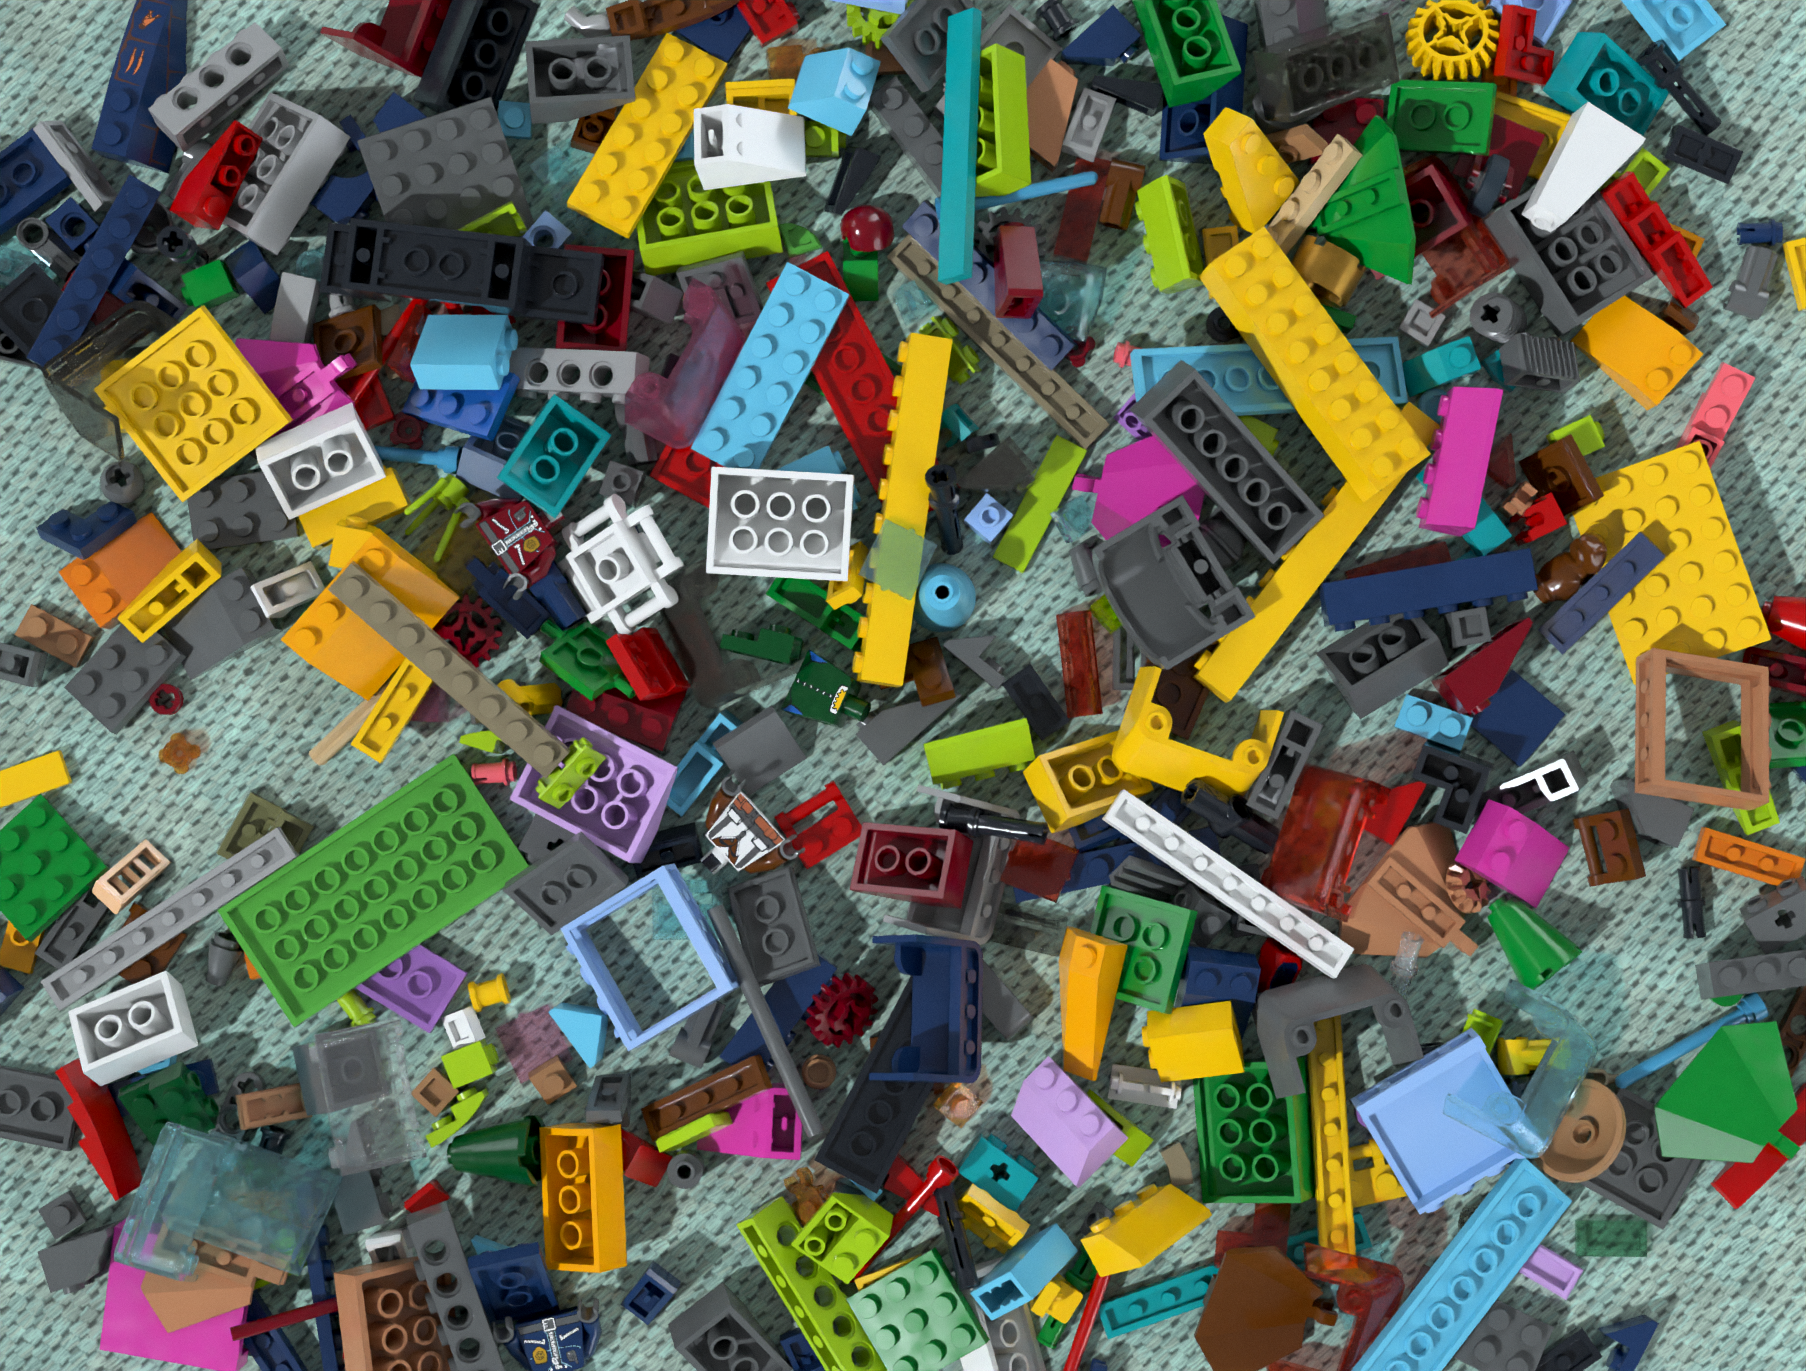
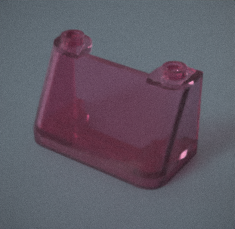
M695 278L692 279L683 296V308L686 312L683 322L690 325L692 336L668 379L652 372L642 373L635 378L625 394V423L676 449L686 448L694 442L746 342L744 332L717 293L710 286Z

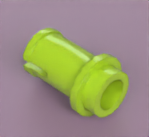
M354 989L337 1000L338 1004L352 1020L350 1023L352 1027L356 1026L359 1030H362L376 1019V1016L373 1014L374 1008H368Z

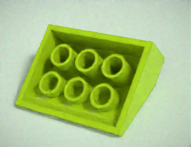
M694 160L672 164L637 224L639 247L645 272L652 276L677 272L678 268L742 251H744L746 259L783 253L771 182L704 190L694 166Z

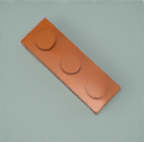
M1701 827L1692 857L1693 861L1776 887L1786 879L1800 877L1806 859L1707 827Z

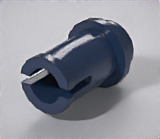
M1769 219L1768 222L1737 223V235H1740V238H1737V245L1768 243L1770 247H1774L1775 243L1782 242L1783 226L1781 222H1775V219Z

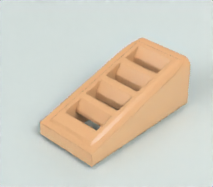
M145 839L95 882L92 893L114 914H118L151 884L171 862ZM141 854L155 866L152 870L138 858ZM132 865L144 877L140 878L129 868V866ZM118 876H123L132 885V887L129 888L124 882H122L118 878Z

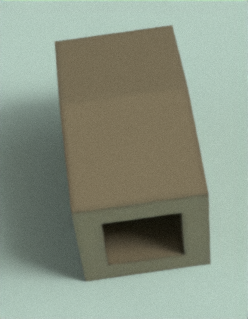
M1177 1140L1160 1149L1159 1152L1168 1168L1170 1184L1173 1186L1193 1184L1190 1161L1180 1142Z

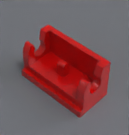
M1552 492L1533 500V504L1524 511L1522 516L1519 517L1515 514L1510 518L1511 523L1517 522L1520 518L1527 519L1525 523L1529 526V529L1520 532L1514 537L1518 546L1531 542L1567 524Z

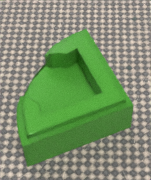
M793 223L779 224L789 259L822 249L816 235L809 232L808 229Z

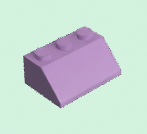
M1049 1056L1023 1081L1011 1115L1012 1118L1072 1183L1079 1188L1128 1137Z

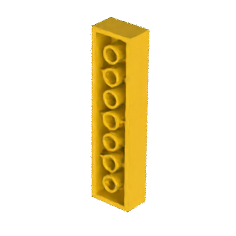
M1262 227L1210 262L1198 276L1363 503L1431 455L1265 227Z

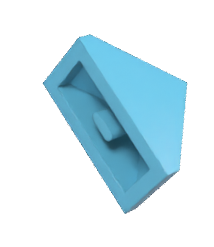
M560 1003L548 1012L589 1068L603 1059L609 1016H606L600 1008Z

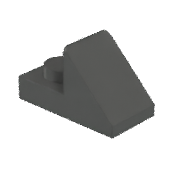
M997 635L947 640L943 645L948 652L993 689L997 690L1006 680L1001 675L1004 669L990 657H987L985 661L979 657Z
M0 642V679L29 687H40L48 653Z
M631 1073L596 1076L585 1110L586 1122L602 1125L621 1124V1127H629Z

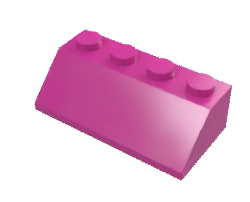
M1453 387L1446 395L1441 396L1437 409V415L1442 416L1440 428L1434 430L1430 443V449L1435 450L1433 462L1427 464L1423 477V483L1428 484L1425 498H1420L1416 510V518H1421L1419 528L1458 537L1475 529L1503 395L1502 389Z

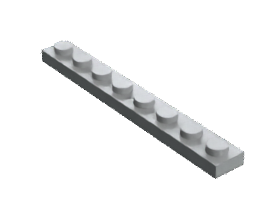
M277 827L40 982L58 1010H64L258 884L299 855L282 829Z

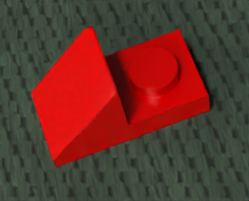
M621 1127L623 1170L625 1171L623 1175L657 1188L673 1156L666 1152L659 1153L658 1147Z

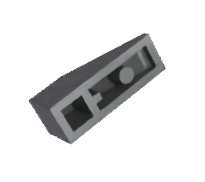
M954 691L956 698L922 707L920 701L883 710L877 715L871 711L863 722L859 721L856 724L861 729L856 735L884 766L962 695L958 691Z
M1293 710L1285 712L1267 766L1254 782L1245 805L1273 819H1279L1323 727L1322 724Z
M1574 750L1485 790L1477 813L1480 815L1486 802L1490 799L1507 805L1523 814L1579 791L1589 781Z

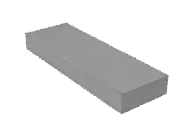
M40 121L33 130L95 212L109 210L118 194L63 121Z

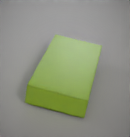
M726 1111L703 1116L658 1138L656 1144L659 1153L679 1150L733 1124L729 1112Z

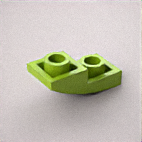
M474 1086L456 1095L459 1102L450 1107L456 1119L452 1120L451 1116L448 1115L432 1123L431 1125L434 1130L425 1136L431 1148L456 1133L477 1113L489 1095L487 1088L478 1092Z

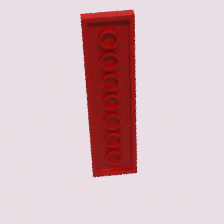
M826 251L797 267L848 293L850 297L811 371L873 490L878 495L880 479H886L888 465L882 464L884 448L886 444H891L893 431L887 430L890 410H896L898 397L892 395L895 378L829 252ZM780 276L766 282L770 293ZM935 458V465H938L939 462L937 458ZM929 504V507H928V513H930L931 511L934 510V509L930 506V504Z

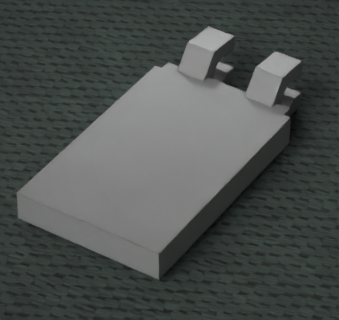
M1010 4L981 37L980 51L997 43L1025 56L1026 89L1050 59L1055 60L1062 51L1061 46ZM945 95L934 106L933 115L941 122H944Z

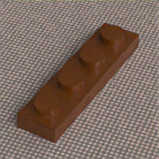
M754 1055L641 1108L653 1142L703 1116L722 1112L772 1089L773 1086L761 1055Z

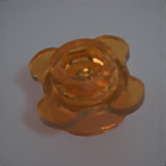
M174 733L171 735L170 741L164 746V749L159 751L158 756L161 762L174 767V771L177 774H185L188 772L189 764L192 760L200 756L201 750L198 745H192L186 741L182 733ZM178 750L183 752L181 757L177 756Z

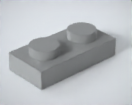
M1084 87L1061 151L1094 162L1117 98Z

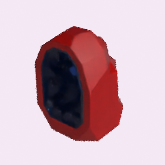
M1268 937L1261 947V954L1258 959L1261 971L1257 992L1260 993L1295 983L1302 968L1303 958L1277 940Z

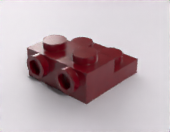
M1326 95L1327 103L1324 111L1312 120L1311 128L1328 145L1337 134L1354 145L1375 115L1383 117L1384 99ZM1321 155L1309 158L1308 165H1314Z

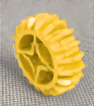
M1428 0L1425 3V9L1418 7L1415 11V18H1410L1408 22V30L1405 34L1406 52L1408 57H1412L1414 68L1421 67L1423 77L1433 73L1434 81H1439L1441 77H1445L1447 81L1453 82L1454 78L1459 77L1462 82H1466L1468 74L1478 78L1481 69L1488 70L1491 66V59H1495L1497 54L1499 23L1498 20H1494L1492 9L1484 10L1485 4L1483 0L1475 4L1472 3V0H1438V3ZM1435 27L1437 34L1433 36L1432 41L1427 43L1425 37ZM1479 34L1481 41L1473 50H1470L1469 43L1472 41V37Z

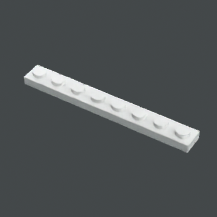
M1125 789L1120 791L1102 820L1330 978H1337L1354 951V948Z

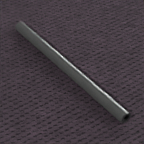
M723 904L718 905L707 911L708 916L808 1138L813 1137L824 1131L823 1126Z

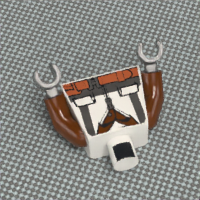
M730 771L722 780L720 789L711 800L705 821L706 828L708 829L705 836L715 846L700 859L706 868L715 875L730 862L738 872L744 869L746 872L753 874L774 870L788 860L795 859L804 853L805 847L798 851L792 846V840L798 836L794 834L786 839L747 795L741 791L746 786L747 780L744 779L740 785L735 784L732 781V775L735 771Z

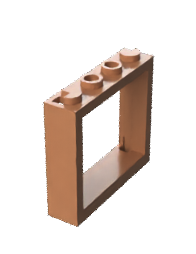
M1652 648L1636 657L1635 793L1750 811L1769 803V789L1772 788L1769 781V763L1772 752L1769 747V729L1771 726L1769 695L1771 687L1769 686L1768 667ZM1666 673L1741 685V791L1665 780Z

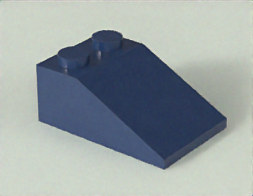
M1189 946L1178 986L1175 1008L1231 1001L1241 1039H1243L1255 1003L1261 971L1255 954Z

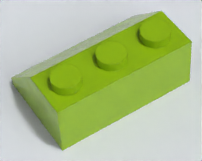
M1169 175L1161 176L1137 190L1139 200L1135 202V208L1139 220L1144 221L1147 233L1143 235V244L1147 254L1152 255L1154 268L1150 269L1153 285L1155 288H1159V291L1162 293L1172 294L1204 285L1198 277L1204 270V264L1186 185L1184 182Z
M1027 718L923 744L933 785L940 784L942 790L962 785L960 778L974 775L975 781L996 777L994 770L1007 766L1009 773L1024 770L1029 766L1028 761L1035 760Z

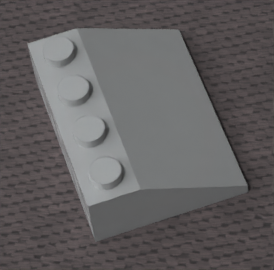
M270 92L248 127L263 138L262 143L222 224L262 248L278 255L281 248L289 242L291 232L299 219L307 213L309 203L317 190L325 184L327 174L335 161L343 155L345 145L350 136L321 115Z

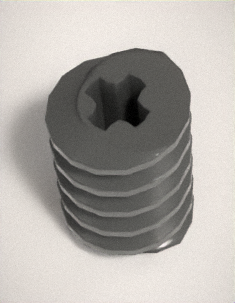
M1487 293L1480 296L1470 309L1472 327L1481 335L1497 343H1506L1513 335L1525 332L1527 327V316L1524 309L1513 300L1499 293Z

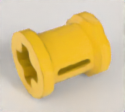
M503 973L497 974L495 979L477 984L474 981L468 982L471 1003L476 1013L481 1012L483 1007L500 1002H503L505 1005L511 1003L508 985Z

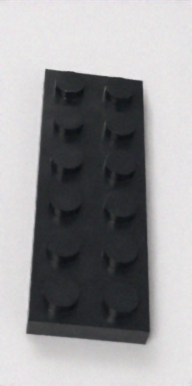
M910 976L814 1159L816 1162L876 1194L934 1085L931 1082L869 1080V1073H892V1059L896 1050L901 1046H911L913 976Z

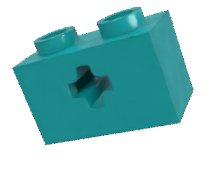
M991 1133L988 1138L980 1134L957 1166V1169L962 1176L979 1188L987 1191L994 1199L1008 1209L1016 1211L1039 1179L1038 1174L1033 1171L1036 1165L1021 1154L1017 1158L1005 1151L1008 1145ZM1003 1162L1006 1163L1005 1168L1008 1173L1006 1177L1002 1174H999L996 1178L993 1177L992 1164L1000 1166Z

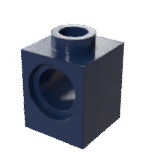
M72 197L68 198L45 220L66 244L81 256L85 254L100 227L98 222L85 208ZM80 222H85L84 233L79 237H74V226Z

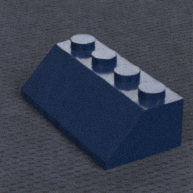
M1222 15L1241 67V73L1201 101L1169 108L1165 94H1163L1159 161L1212 164L1203 133L1225 107L1242 114L1248 24Z

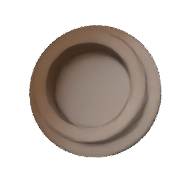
M815 1054L804 1062L802 1078L809 1087L825 1089L835 1080L836 1066L830 1057L823 1054Z

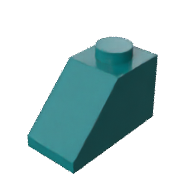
M1470 336L1437 347L1402 363L1409 398L1472 375L1481 369Z

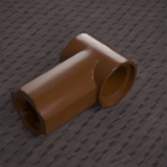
M1112 157L1105 183L1107 190L1098 224L1127 231L1133 212L1135 196L1138 195L1137 190L1141 188L1146 165Z

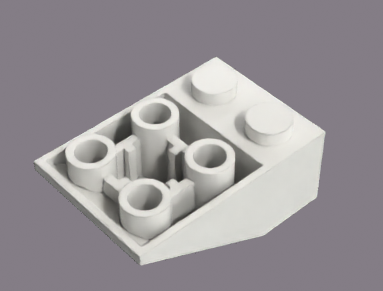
M730 104L694 109V166L703 189L710 190L806 176L804 117Z

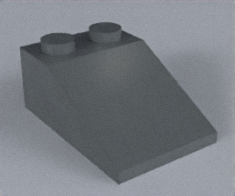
M630 35L525 41L532 124L568 122L635 101Z
M241 567L215 581L162 626L169 641L186 656L181 663L190 680L283 631L277 618L266 617L250 588L253 584L257 583L251 570Z
M724 1282L668 1324L675 1349L697 1371H791L793 1369L789 1361L745 1304Z

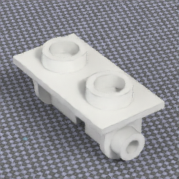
M1112 1064L1108 1099L1177 1109L1182 1091V1086H1180L1181 1080L1161 1083L1157 1070Z

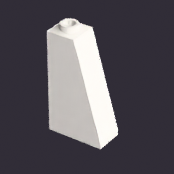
M1585 103L1570 117L1521 215L1531 220L1535 227L1551 233L1566 222L1644 143L1646 138L1593 104Z

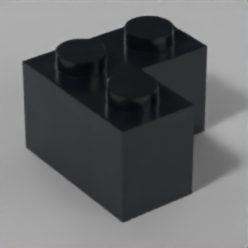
M1427 740L1423 744L1412 777L1445 789L1433 822L1467 834L1494 764Z

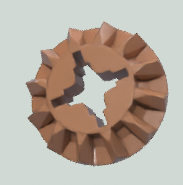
M1453 861L1446 873V888L1453 904L1459 910L1468 914L1480 912L1481 908L1489 904L1487 896L1492 891L1487 887L1488 880L1460 863ZM1471 881L1473 887L1465 889L1464 886L1468 885L1467 883Z

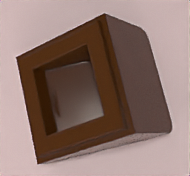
M1674 296L1669 299L1658 313L1661 319L1682 335L1692 332L1697 327L1699 316L1688 307L1683 308Z

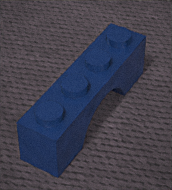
M393 92L373 121L381 133L427 118V116ZM367 171L362 175L352 178H341L331 175L311 204L336 224L350 225L351 218L368 220L370 213L367 212L375 200L379 201Z

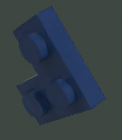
M110 501L100 506L96 512L86 519L61 509L59 512L52 514L36 529L41 539L82 560H86L137 523V519L132 510Z

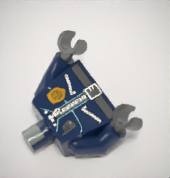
M594 1298L592 1307L584 1306L582 1299H579L578 1306L520 1319L515 1324L516 1330L513 1329L512 1318L506 1316V1327L499 1328L495 1325V1322L491 1323L493 1339L496 1342L503 1343L509 1354L527 1371H573L583 1368L588 1358L595 1354L602 1334L598 1314L599 1299Z

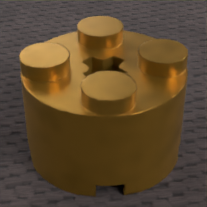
M1306 235L1291 260V264L1321 304L1336 308L1345 307L1366 270L1365 265L1357 267L1360 260L1349 252L1326 241L1323 247L1314 244L1317 237Z

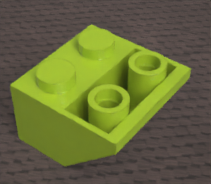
M833 1192L791 1241V1245L848 1285L889 1238L894 1215L866 1195Z

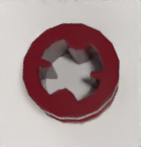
M161 684L149 698L152 709L162 715L177 713L183 706L184 701L180 689L170 684ZM162 691H165L167 694H174L175 701H171L173 703L171 708L159 705L158 698L162 699L160 696Z

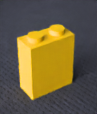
M1231 1001L1176 1007L1172 1009L1171 1014L1155 1010L1147 1011V1026H1142V1039L1144 1047H1150L1148 1051L1151 1069H1157L1161 1083L1244 1073L1243 1043Z

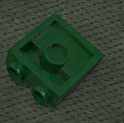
M770 624L769 630L760 629L758 641H754L755 636L751 633L732 629L731 635H722L720 648L724 651L791 666L793 659L800 660L804 640L803 638L791 635V628Z
M183 1061L119 1089L118 1098L153 1147L179 1136L185 1142L216 1128V1118L219 1115L218 1105L212 1096L207 1097L202 1089L198 1075L194 1071H189Z

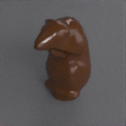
M1591 530L1571 542L1570 552L1559 553L1545 563L1539 572L1535 573L1538 590L1533 591L1544 604H1548L1553 601L1569 599L1576 594L1590 574H1596L1603 567L1607 557V546L1604 538L1596 531Z

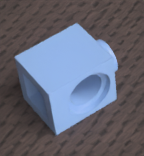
M546 210L523 235V238L533 246H536L540 237L550 235L554 238L551 248L564 249L565 244L570 245L575 239L573 233Z
M986 493L964 519V524L990 545L1011 521L1013 514Z

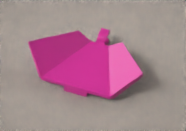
M246 338L236 339V347L293 419L270 438L351 402L355 407V402L335 382L338 377L357 366L350 353L345 356L340 355L325 367L316 344Z
M1153 435L1106 454L1101 478L1076 472L1072 490L1098 493L1091 523L1105 540H1108L1183 495L1199 521L1205 495L1203 490ZM1158 535L1162 548L1172 543L1165 535Z

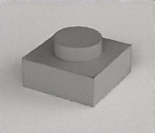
M1415 299L1396 331L1427 348L1446 316Z

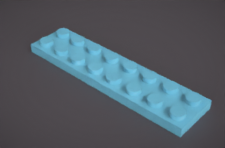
M1398 337L1347 339L1395 406L1403 407L1408 403ZM1248 344L1133 349L1130 353L1136 403L1182 360L1197 370L1236 416L1297 413Z
M1516 1158L1351 1371H1442L1565 1212L1572 1200L1526 1158Z

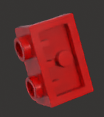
M741 0L736 4L762 48L789 32L792 35L798 32L797 21L800 20V16L791 1L785 3L784 0Z

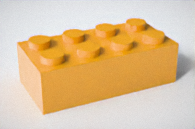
M563 1123L539 1128L545 1263L548 1270L602 1273L627 1266L621 1124Z

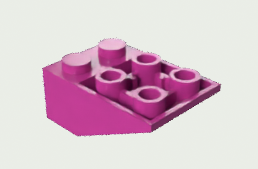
M771 1083L772 1089L722 1111L729 1112L733 1124L698 1140L697 1150L759 1158L800 1160L802 1155L803 1125L783 1083Z

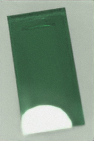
M1575 1220V1255L1647 1257V1222L1645 1220Z

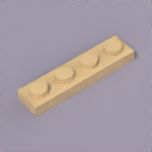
M1339 134L1324 149L1323 154L1303 177L1301 183L1281 206L1280 211L1266 228L1285 255L1289 253L1363 156L1347 139Z

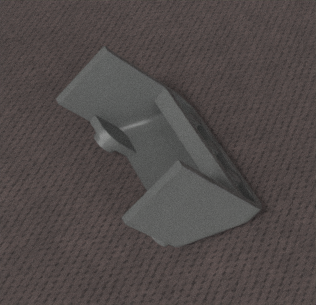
M1361 964L1342 969L1337 978L1334 979L1324 974L1262 991L1256 995L1252 1016L1276 1099L1306 1093L1296 1057L1310 1053L1316 1045L1317 1035L1313 1022L1369 1006L1373 1007L1375 1017L1382 1026L1393 1065L1424 1058L1407 1001L1375 968L1367 964Z

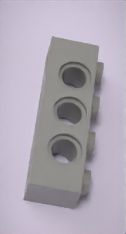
M254 22L247 29L239 31L234 39L221 50L212 53L208 60L198 69L185 75L181 82L171 91L159 96L148 110L157 126L185 152L288 68L289 63L283 49ZM249 61L244 65H240L242 62ZM217 83H222L217 87H213ZM196 104L194 107L186 109L188 106Z
M517 347L516 350L512 351L509 360V372L515 373L520 378L515 390L516 398L537 400L538 394L548 395L549 400L555 394L565 402L569 401V396H580V401L588 403H601V397L612 398L613 403L631 405L634 399H646L650 358L638 352ZM545 368H548V376L541 383V373ZM580 369V378L573 384V374L576 370ZM612 370L613 378L611 382L605 386V375Z

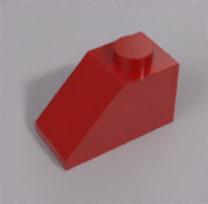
M1413 781L1369 793L1365 799L1359 797L1350 815L1355 817L1351 824L1383 843L1393 845L1427 784L1422 781Z

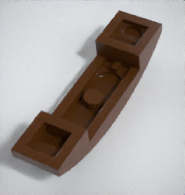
M628 0L607 7L606 12L612 36L630 35L631 41L662 35L697 24L729 9L741 0H646L643 2L641 0Z

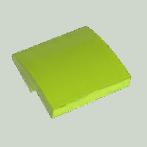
M480 731L462 735L459 743L496 754H503L505 743L492 731Z

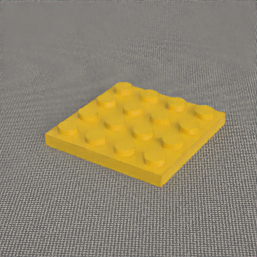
M205 305L199 307L93 389L182 503L293 420Z

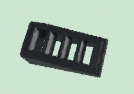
M1096 75L1090 88L1093 91L1117 98L1116 103L1150 117L1154 116L1163 95L1160 83Z
M846 147L824 207V212L842 216L879 162L881 156L860 147Z

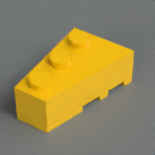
M1225 107L1203 135L1214 170L1219 172L1223 186L1220 187V190L1230 207L1229 219L1234 225L1253 234L1268 223L1301 182L1252 118Z

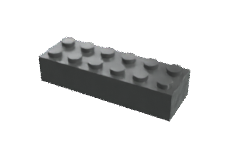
M1180 360L1129 409L1251 545L1272 564L1324 516L1197 370L1184 361Z

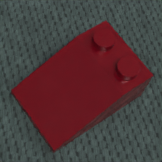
M1529 617L1513 621L1492 636L1491 641L1484 642L1431 680L1452 711L1459 714L1465 713L1467 716L1472 713L1476 715L1491 704L1489 698L1497 693L1533 624Z
M863 822L850 890L922 905L961 909L974 841L959 831L952 829Z

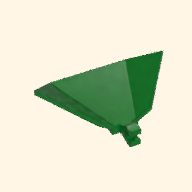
M1375 115L1353 145L1363 156L1305 232L1306 235L1318 233V236H1324L1328 242L1344 249L1359 259L1360 265H1365L1367 268L1412 285L1416 236L1397 137L1380 116Z
M1777 1021L1721 1026L1701 1051L1691 1060L1675 1079V1082L1654 1105V1115L1662 1157L1753 1163L1767 1143L1771 1144L1787 1159H1792L1801 1148L1778 1131L1796 1112L1798 1107Z

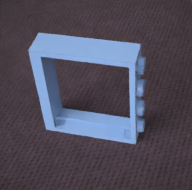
M675 863L661 866L560 928L568 943L566 946L567 950L576 956L581 965V976L588 985H592L598 996L597 1004L600 1010L610 1017L615 1026V1037L621 1038L628 1051L641 1047L740 987L723 948ZM659 885L716 988L645 1031H642L586 929Z

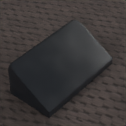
M695 822L657 831L643 862L633 863L637 879L647 876L663 865L675 863L678 869L701 863L700 859L704 856Z

